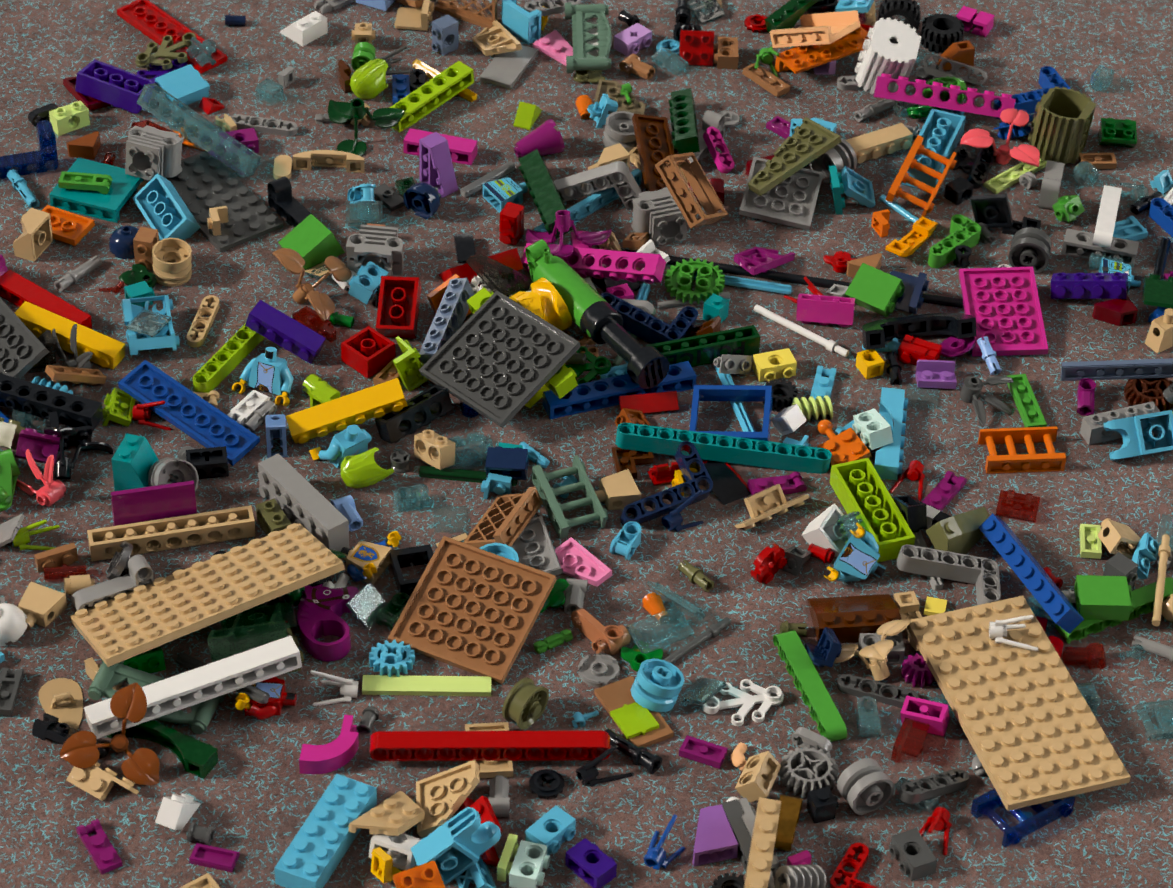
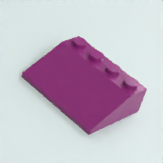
M194 480L111 492L114 526L197 514Z

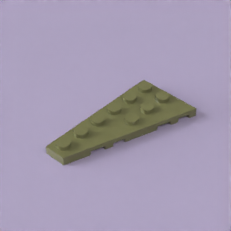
M805 117L802 120V125L797 126L794 129V134L787 137L775 151L772 160H768L765 163L766 167L758 171L748 183L749 190L762 196L839 144L841 137Z

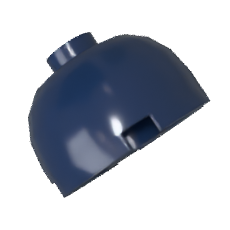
M425 182L412 185L403 195L404 203L408 210L411 208L416 212L415 215L424 219H429L433 216L440 206L438 191L435 187Z
M122 226L114 230L109 240L110 252L115 257L121 259L135 258L133 239L139 229L133 226Z

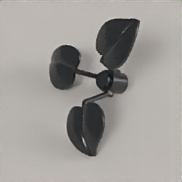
M71 427L44 428L45 434L60 436V457L57 458L54 465L55 479H71V469L75 468V462L80 450H99L113 454V448L107 443L86 442L83 445H78L72 462H70V458L64 457L63 435H76L78 430Z

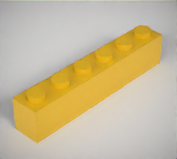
M27 301L15 312L37 339L53 346L52 330L55 329L61 349L72 354L74 352L70 348V334L72 326L77 324L76 341L78 356L85 352H92L93 355L89 361L104 368L113 370L125 357V343Z
M395 378L285 417L294 442L302 444L312 438L324 437L330 432L344 430L349 425L362 424L368 419L382 417L391 411H400L408 405L399 379Z

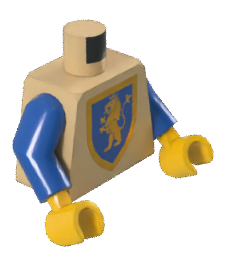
M392 531L387 536V539L381 542L359 541L353 550L347 547L341 549L340 552L346 555V558H341L346 560V571L355 582L363 580L370 585H374L390 564V551L392 547H397L399 540L402 539L398 531Z

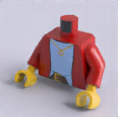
M275 676L252 685L269 693L270 698L267 704H260L250 699L245 693H239L236 697L237 703L235 704L238 710L245 709V716H254L259 720H263L274 715H280L283 705L295 706L297 694L286 692L285 681Z

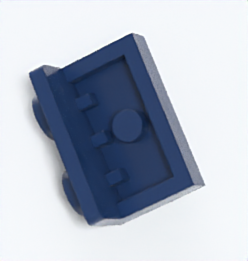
M827 627L824 628L818 645L806 642L804 646L813 664L819 667H832L836 657L840 656L842 650L841 643L833 629Z

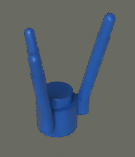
M673 815L656 847L655 844L659 831H655L648 851L643 858L646 866H653V869L659 870L660 867L666 869L668 864L685 850V847H681L666 859V851L662 848L677 819V815Z

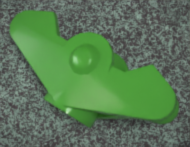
M11 448L0 451V511L7 510L12 505L17 477L21 475Z

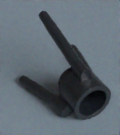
M617 745L612 746L590 763L576 769L577 778L582 780L583 785L589 783L593 787L600 783L619 780L633 775L632 773L596 779L599 776L596 765L618 748Z

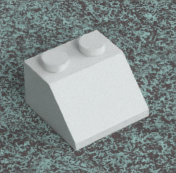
M314 11L281 30L280 33L299 45L305 46L328 33L327 17Z

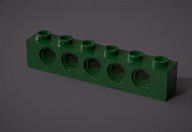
M688 88L671 92V99L668 101L674 150H678L679 154L700 152L692 90Z

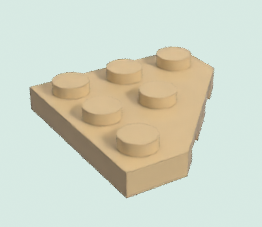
M476 760L416 782V804L424 810V819L417 823V833L421 838L428 836L439 826L450 820L480 782L479 764Z

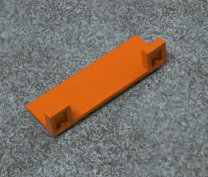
M859 27L831 44L798 46L780 52L779 56H776L775 70L778 72L791 70L797 74L860 52V50H864L862 49L864 40L869 39L867 37L868 32L864 28Z

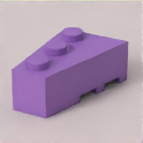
M437 132L420 139V181L437 187L441 198L458 191L448 140Z

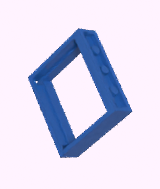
M694 385L689 431L769 441L773 402L772 386ZM699 401L765 402L762 432L697 431Z

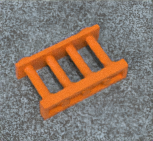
M917 135L885 200L892 203L895 197L903 198L924 208L922 216L925 217L927 212L931 214L935 206L932 202L949 169L953 171L957 160H954L957 153L953 152L950 159L925 148V145L922 144L924 137ZM923 154L946 165L943 173L917 162V159H915L916 155ZM915 168L938 179L936 187L934 188L911 177L908 173L909 169ZM907 182L930 193L931 196L928 202L903 191V188H900L901 184H906Z
M1057 426L980 429L978 445L986 444L989 452L985 464L986 474L1064 471L1066 455L1065 453H1056L1053 442H1056ZM1045 442L1047 453L1036 454L1034 443ZM1014 443H1025L1028 454H1017ZM995 444H1006L1009 455H997Z

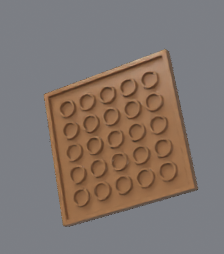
M443 536L393 627L388 641L390 643L393 640H396V643L404 641V646L410 644L411 649H414L419 654L479 676L491 677L492 681L503 684L557 581L556 576Z

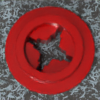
M759 14L748 16L744 21V26L747 27V30L752 29V32L758 31L760 33L761 30L766 32L765 19L767 17Z

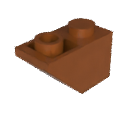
M969 40L954 42L940 56L974 66L975 48ZM939 59V62H936L938 66L942 61L941 59ZM945 62L943 64L944 71L952 69L951 63Z

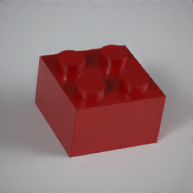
M370 326L341 343V361L366 378H370L381 371L396 357L395 343Z

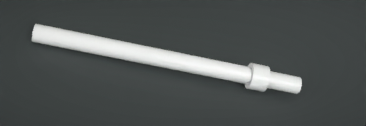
M758 304L754 307L755 312L826 347V350L848 357L850 351L839 346L837 342L831 339L827 340Z

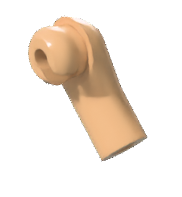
M742 742L738 743L730 755L731 763L734 767H738L740 771H743L747 762L744 754L748 749Z

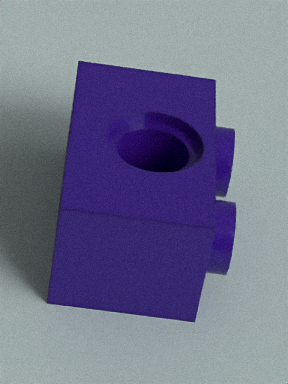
M586 838L566 851L565 865L592 888H602L616 877L617 863L615 860L603 853L596 844L591 843Z

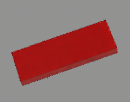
M677 391L618 397L620 411L622 408L640 410L643 414L679 410Z

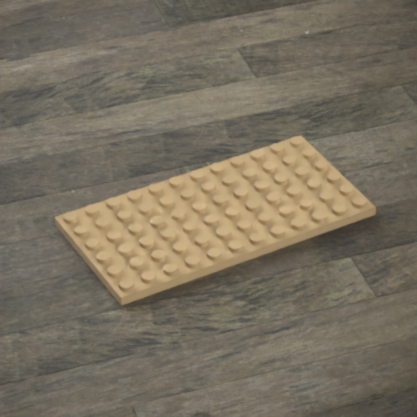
M293 523L288 525L286 529L270 532L268 536L261 539H253L249 544L233 547L229 552L213 555L211 559L204 562H196L192 564V567L176 570L167 577L156 578L153 584L139 585L134 588V591L119 593L113 599L99 601L88 609L77 610L75 614L70 615V619L94 651L110 667L345 570L344 563L300 523Z
M1024 596L911 619L907 629L1007 811L1130 782L1128 771ZM1033 615V619L1007 624H1025L1026 627L1007 629V637H1003V639L1031 645L1039 650L1032 651L1004 643H995V639L989 638V622Z

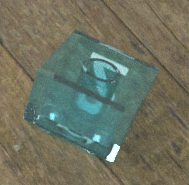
M346 201V225H350V228H360L361 224L367 225V223L383 225V201Z

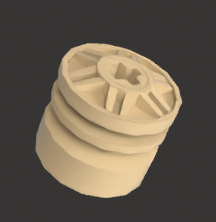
M166 238L158 241L153 246L152 268L157 283L163 286L175 287L188 282L192 275V250L190 245L179 238Z

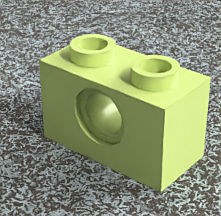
M81 101L49 111L50 127L58 136L90 125L89 109Z

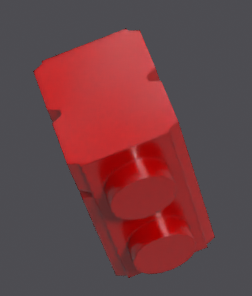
M507 202L500 212L499 240L504 244L517 245L519 239L524 235V206Z
M905 335L898 349V360L905 364L909 363L916 366L917 360H939L942 345Z

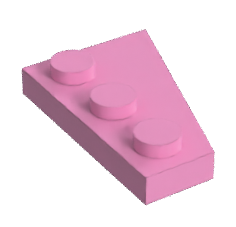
M556 29L532 44L533 48L538 49L565 66L566 56H573V47Z
M572 537L555 549L562 572L576 579L588 580V584L596 587L613 576L612 570Z

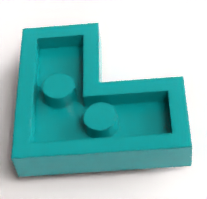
M836 165L829 166L834 209L836 215H843L842 208H846L845 198L841 197V194H844V186L841 172H837Z

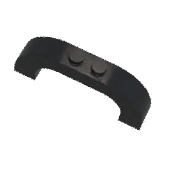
M930 313L872 321L862 326L863 347L866 350L885 348V341L893 340V338L904 339L905 335L913 337L952 335L958 339L977 336L976 318L962 313Z

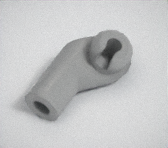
M975 756L972 759L971 768L975 770L977 776L986 773L979 758Z

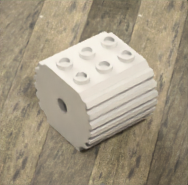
M888 17L887 19L880 18L879 21L875 22L873 28H869L867 34L869 39L864 40L862 46L864 50H860L857 58L860 62H857L854 70L857 73L855 79L858 82L857 86H862L864 91L867 92L868 90L870 92L869 94L873 95L877 76H881V73L891 74V78L898 79L899 76L909 77L917 58L921 36L916 33L914 27L912 29L909 24H904V21L899 22L895 18L890 20L891 18ZM895 82L890 83L888 86L889 91L896 92L898 85Z

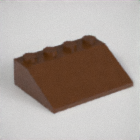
M890 594L807 599L817 644L825 627L833 629L840 643L859 642L860 633H877V629L882 624L893 620H902L899 608Z

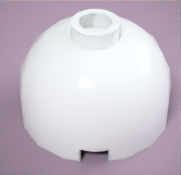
M0 604V646H7L5 643L9 641L12 643L16 642L27 628V623L25 622L27 615L14 604Z

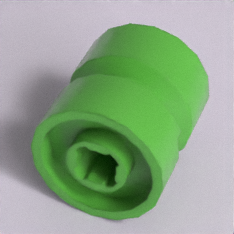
M360 42L354 47L351 61L354 71L375 59L376 50L371 43Z

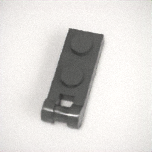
M6 667L1 669L0 715L12 716L25 676L24 669L10 670V668Z

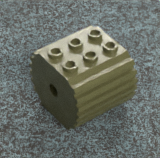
M1059 86L1050 88L1047 94H1043L1041 101H1038L1035 108L1037 116H1034L1031 124L1034 127L1033 131L1028 136L1029 145L1039 150L1041 160L1065 163V165L1067 163H1076L1079 153H1082L1086 146L1096 104L1091 101V97H1086V94H1081L1078 90L1074 91V89H1067V87L1059 88Z

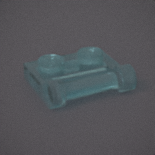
M1173 700L1144 702L1136 705L1135 710L1137 715L1141 717L1148 742L1173 738ZM1148 713H1154L1159 729H1154Z

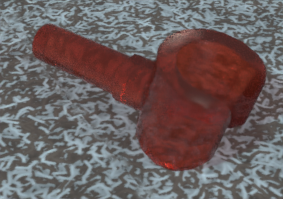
M119 281L115 287L99 288V292H114L118 294L124 287L125 282Z

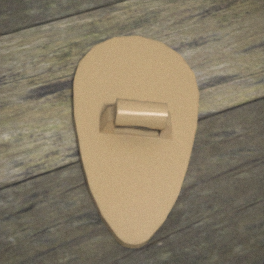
M56 678L46 682L39 690V701L45 713L59 718L58 722L66 723L71 728L77 730L83 715L81 687L77 682L67 678Z

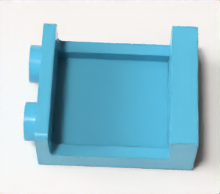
M502 0V26L529 45L541 38V11L536 9L529 13L517 5V0Z

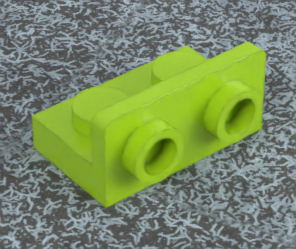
M114 387L112 393L107 394L104 400V405L106 406L103 409L102 426H107L109 420L128 427L132 420V409L136 399L123 390Z

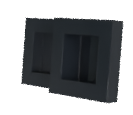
M1023 217L1022 222L1013 220L1012 227H1002V234L1014 235L1020 229L1027 227L1041 229V220Z
M472 233L454 234L457 263L475 261L476 255Z

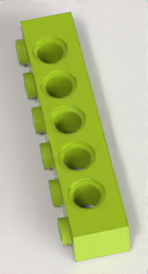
M457 61L389 107L404 110L403 117L392 128L398 132L405 130L474 83L473 69Z

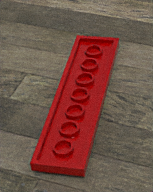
M136 0L117 9L119 17L159 45H161L162 38L166 35L172 36L174 42L172 45L183 41L182 36L184 34L194 33L149 0ZM196 33L194 34L196 35L197 43L193 48L185 46L174 51L176 53L185 52L188 57L187 64H191L200 74L228 61L225 53Z

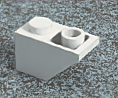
M183 793L181 795L172 794L170 797H163L155 823L173 830H182L201 803L193 801V796Z

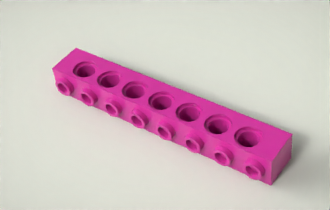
M885 73L877 76L874 97L998 118H1000L1003 110L1014 109L1016 100L1010 94L1002 93L1001 96H995V92L985 90L984 94L977 93L978 89L968 87L967 91L960 90L961 86L950 85V88L943 87V83L933 82V85L926 84V80L916 79L915 82L908 81L909 77L903 76L894 79L891 78V74ZM895 82L898 85L896 92L889 91L888 86L890 83ZM907 86H914L915 92L913 95L906 94L905 89ZM926 88L932 90V95L929 98L923 96V90ZM943 91L949 93V99L946 101L940 99V94ZM960 94L966 96V102L963 104H959L957 101V97ZM977 97H982L984 100L983 105L980 107L974 104ZM994 100H999L1001 103L1000 108L997 110L992 108Z
M526 243L525 248L532 245L533 243ZM573 247V254L562 258L582 278L592 276L596 279L610 278L615 281L625 279L629 282L643 281L648 284H653L654 282L661 283L666 266V261L660 254ZM524 249L521 262L526 270L530 272Z

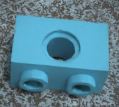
M555 805L526 829L525 841L547 845V855L550 853L554 854L559 850L563 842L566 840L570 841L575 836L576 819Z

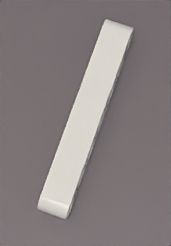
M1104 185L1092 245L1111 248L1122 188Z

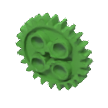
M690 258L688 262L682 259V263L676 262V266L671 265L670 269H667L665 287L667 288L666 291L670 292L671 297L676 296V300L683 299L682 303L688 300L690 304L693 301L700 304V301L703 300L705 302L713 293L719 295V293L723 292V288H725V275H723V270H719L718 265L713 266L714 262L708 264L707 259L703 262H700L699 258L696 261ZM695 271H697L695 290L692 291V286L694 283V273Z

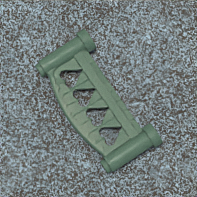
M571 2L565 3V20L572 19L573 56H566L567 73L611 69V58H608L612 44V32L606 15H609L608 5H571ZM598 18L597 24L587 22V20ZM593 28H597L598 34L593 35L591 33H588L587 31ZM593 39H598L597 43L599 45L595 46L587 42ZM593 50H599V56H593L588 53Z
M102 660V664L88 689V696L93 700H99L103 696L109 699L118 691L114 690L113 687L124 681H128V685L138 683L141 687L166 678L123 665L124 661L108 667ZM226 694L190 706L191 713H184L181 710L158 717L156 720L189 724L194 733L202 734L206 731L218 704L223 702Z

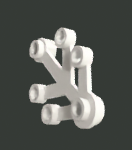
M743 679L740 682L741 690L733 687L730 683L724 682L720 684L719 692L722 695H732L736 699L720 701L715 696H707L703 699L702 709L707 714H716L722 709L742 706L737 713L731 716V723L734 726H741L744 724V718L755 704L762 703L758 710L752 712V720L756 723H761L764 721L765 714L771 706H776L783 702L784 694L777 686H769L765 689L754 684L749 679ZM752 691L758 695L753 696L746 692Z

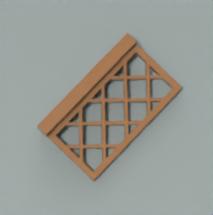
M438 0V4L435 5V10L483 28L490 29L493 27L492 22L495 20L500 23V18L497 17L498 0H492L491 4L488 0H482L486 5L484 8L477 0H471L470 3L467 0H461L464 5L459 4L456 0ZM474 3L478 10L473 9L471 4ZM488 8L492 15L487 14L485 10Z
M529 487L525 493L498 495L463 543L477 548L490 543H502L511 547L543 504L536 487Z

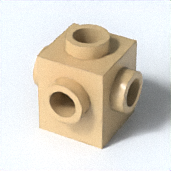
M355 23V30H352V40H355V46L360 42L372 44V40H376V31L372 30V23Z

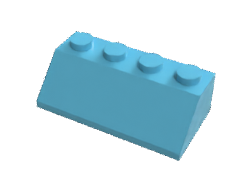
M158 173L133 197L134 202L151 228L158 229L159 240L166 238L184 240L190 238L200 228V225L173 184Z

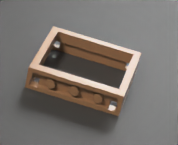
M693 152L669 155L655 164L656 169L690 228L713 224L728 215ZM692 157L694 162L690 163L687 159Z

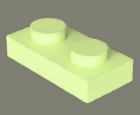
M1080 524V557L1101 559L1102 544L1098 537L1101 525Z
M510 833L508 835L497 866L498 881L506 882L519 848L518 835Z

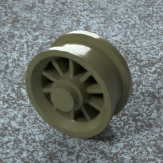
M528 677L521 679L513 686L504 701L502 708L503 718L507 721L517 722V726L522 730L528 729L542 716L549 699L548 689L544 686L537 687L534 681Z

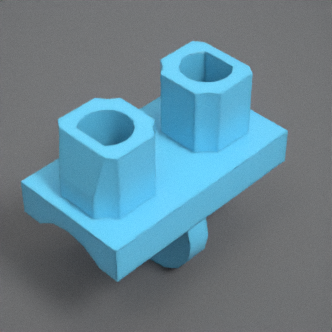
M603 93L600 102H595V104L588 106L587 111L590 113V118L597 122L596 129L602 128L605 125L609 111H617L618 103L615 100L609 99L608 94Z

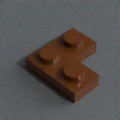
M612 447L611 449L615 472L618 473L629 469L633 479H637L636 465L654 463L653 452L627 450L619 447Z

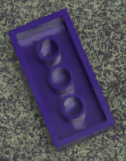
M94 59L77 73L76 92L137 114L154 100L156 82Z

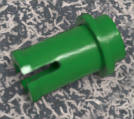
M336 311L330 315L329 323L333 324V326L339 325L351 329L355 318L339 314Z

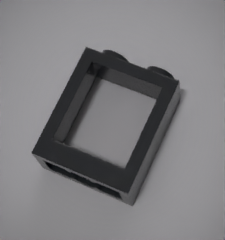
M430 544L390 551V565L400 598H410L420 578L404 580L401 568L428 564L433 556Z

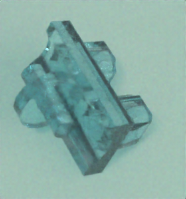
M195 37L190 39L192 45L186 49L188 55L192 59L195 57V60L201 67L208 62L214 65L216 60L211 57V54L216 51V42L213 39H208L201 43Z

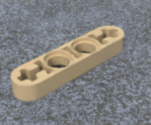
M209 295L203 298L187 333V344L190 347L197 348L204 344L220 308L217 296ZM200 326L205 327L204 329H197Z

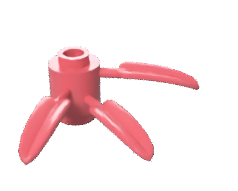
M27 449L25 454L29 467L36 479H41L44 486L35 490L18 479L16 485L30 496L35 493L36 500L40 505L50 507L63 498L66 493L64 483L60 480H53L54 455L48 457L43 477L30 450Z

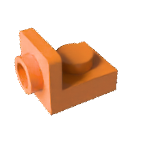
M888 209L873 212L871 226L881 238L887 237L888 230L890 229V211Z

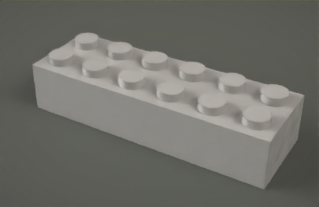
M279 453L258 463L259 472L257 475L260 486L258 490L263 498L266 497L268 500L275 498L292 523H300L328 549L340 552L343 547L349 548V520Z

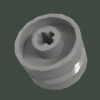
M616 111L609 114L606 118L603 136L605 147L620 143L630 152L637 145L632 122L634 113Z
M864 758L854 762L841 773L837 780L838 791L847 800L852 810L859 815H864L883 807L894 793L895 786L892 780L884 773L879 763L872 758Z

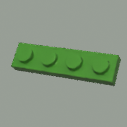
M1026 374L1007 375L1014 381L1013 383H1007L1024 426L1047 427Z

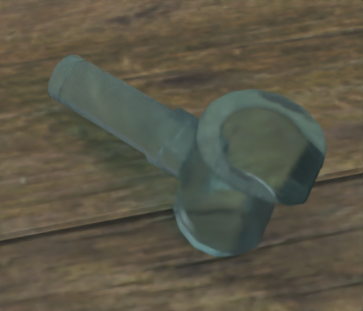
M1135 644L1131 651L1112 654L1113 658L1131 657L1132 659L1139 660L1144 652H1141V645Z

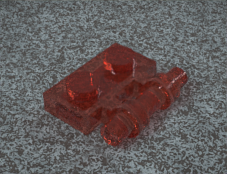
M1010 489L1009 491L1001 490L995 515L1036 522L1040 497L1033 496L1032 493H1015V490Z

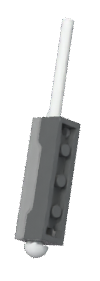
M730 797L721 804L738 842L737 855L746 872L756 813L753 805L750 806L746 797L741 799ZM773 855L768 888H775L773 877H775L777 868H779V860L776 855Z

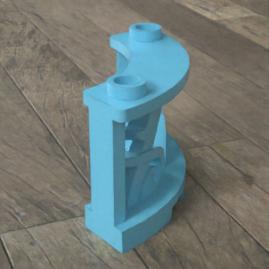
M168 295L122 299L124 324L130 327L144 313L156 316L153 317L156 319L159 317L158 320L166 317V321H168L165 323L162 321L156 322L154 319L153 321L151 320L153 323L164 325L163 327L159 326L162 330L153 337L126 329L130 355H138L140 350L170 347L172 351H177V347H180L179 335L175 336L170 312V310H173V301L169 299ZM150 301H162V310H157V303L153 305L152 312L148 310ZM145 302V307L143 308L131 303Z

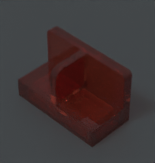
M905 718L893 746L891 761L900 763L903 754L918 757L919 753L922 754L924 741L930 725Z

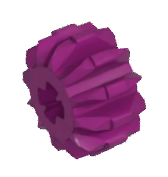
M916 653L915 656L909 655L907 659H904L901 675L902 678H905L906 683L912 682L913 687L919 684L923 688L924 684L930 686L932 681H935L923 656Z

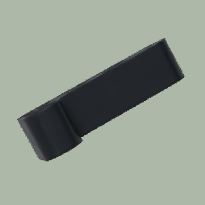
M286 176L267 184L269 206L273 207L280 217L283 216L290 226L296 227L312 214L292 196L291 183Z

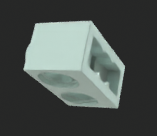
M875 408L853 416V431L859 435L862 442L867 444L871 450L893 443L891 426Z
M521 840L509 873V887L537 888L543 885L545 876L543 869H548L551 856L547 855V845Z

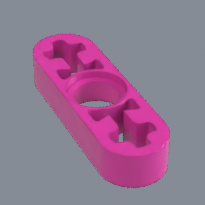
M708 127L703 133V139L717 169L721 173H729L735 166L720 131L715 127ZM715 147L719 148L722 153H719Z

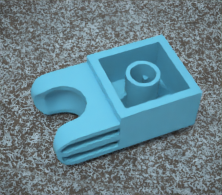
M1172 410L1110 420L1103 423L1105 431H1116L1123 438L1122 447L1109 453L1111 461L1173 450Z
M467 807L410 849L417 866L431 861L436 862L445 885L479 861L478 856L499 841L501 831L499 826L493 822L487 821L481 824L479 812L474 808Z

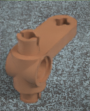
M583 608L577 609L571 614L573 625L592 642V649L597 654L603 651L609 655H616L621 652L623 646L630 643L631 638L636 637V631L632 625L626 627L623 625H608L605 627Z

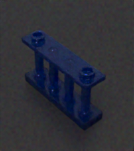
M994 788L972 801L971 814L976 819L982 815L988 816L1004 832L1002 845L1007 847L1010 844H1018L1023 837L1058 818L1071 815L1074 810L1076 797L1070 796L1064 800H1053L1051 802L1054 805L1047 809L1041 804L1031 805L1030 807L1037 814L1030 818L1019 809L1010 810L1009 812L1020 822L1011 828L994 811L999 806L1005 807Z

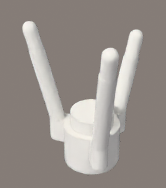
M1033 615L989 622V638L995 639V643H1004L1032 651L1039 650L1031 645L1003 639V637H1007V629L1026 627L1025 624H1007L1033 619Z
M310 670V674L334 680H321V683L340 687V695H344L341 698L314 702L313 706L351 702L352 698H357L358 681Z

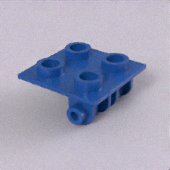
M1033 115L1029 116V122L1033 121ZM1001 122L999 123L1000 126L993 129H998V138L1004 140L1007 139L1010 124ZM1028 124L1024 127L1014 125L1011 138L1027 136L1031 132L1030 126Z

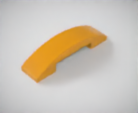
M922 216L913 223V228L899 241L894 239L886 246L885 250L901 257L912 255L932 235L938 223Z

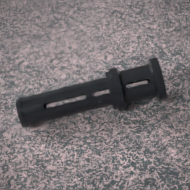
M678 0V7L676 8L677 24L690 23L688 0Z
M611 729L605 731L610 735V745H617V750L632 758L635 765L643 766L650 774H654L660 768L662 758L659 755L654 756L648 752L646 747L634 745Z

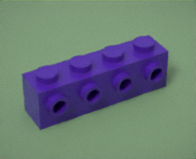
M1060 272L1053 273L1051 279V299H1126L1128 295V273Z
M259 300L249 313L245 324L251 330L310 364L319 354L326 340L322 335L262 300Z

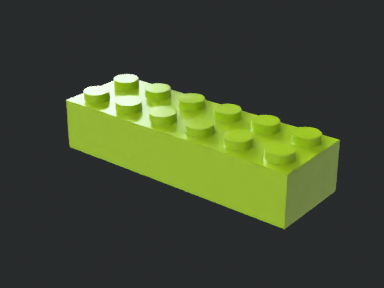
M869 458L831 465L830 485L855 529H858L856 523H859L865 530L873 534L879 546L878 552L880 557L877 562L896 559L903 545L915 544L913 532Z

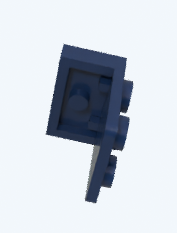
M891 271L890 275L902 279L905 287L903 295L896 301L895 309L917 314L918 308L921 309L924 298H922L923 292H927L930 281L927 280V274L919 272V276L916 277L898 271Z

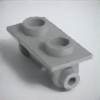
M722 354L721 357L714 359L713 364L720 368L719 373L748 375L751 372L753 356Z

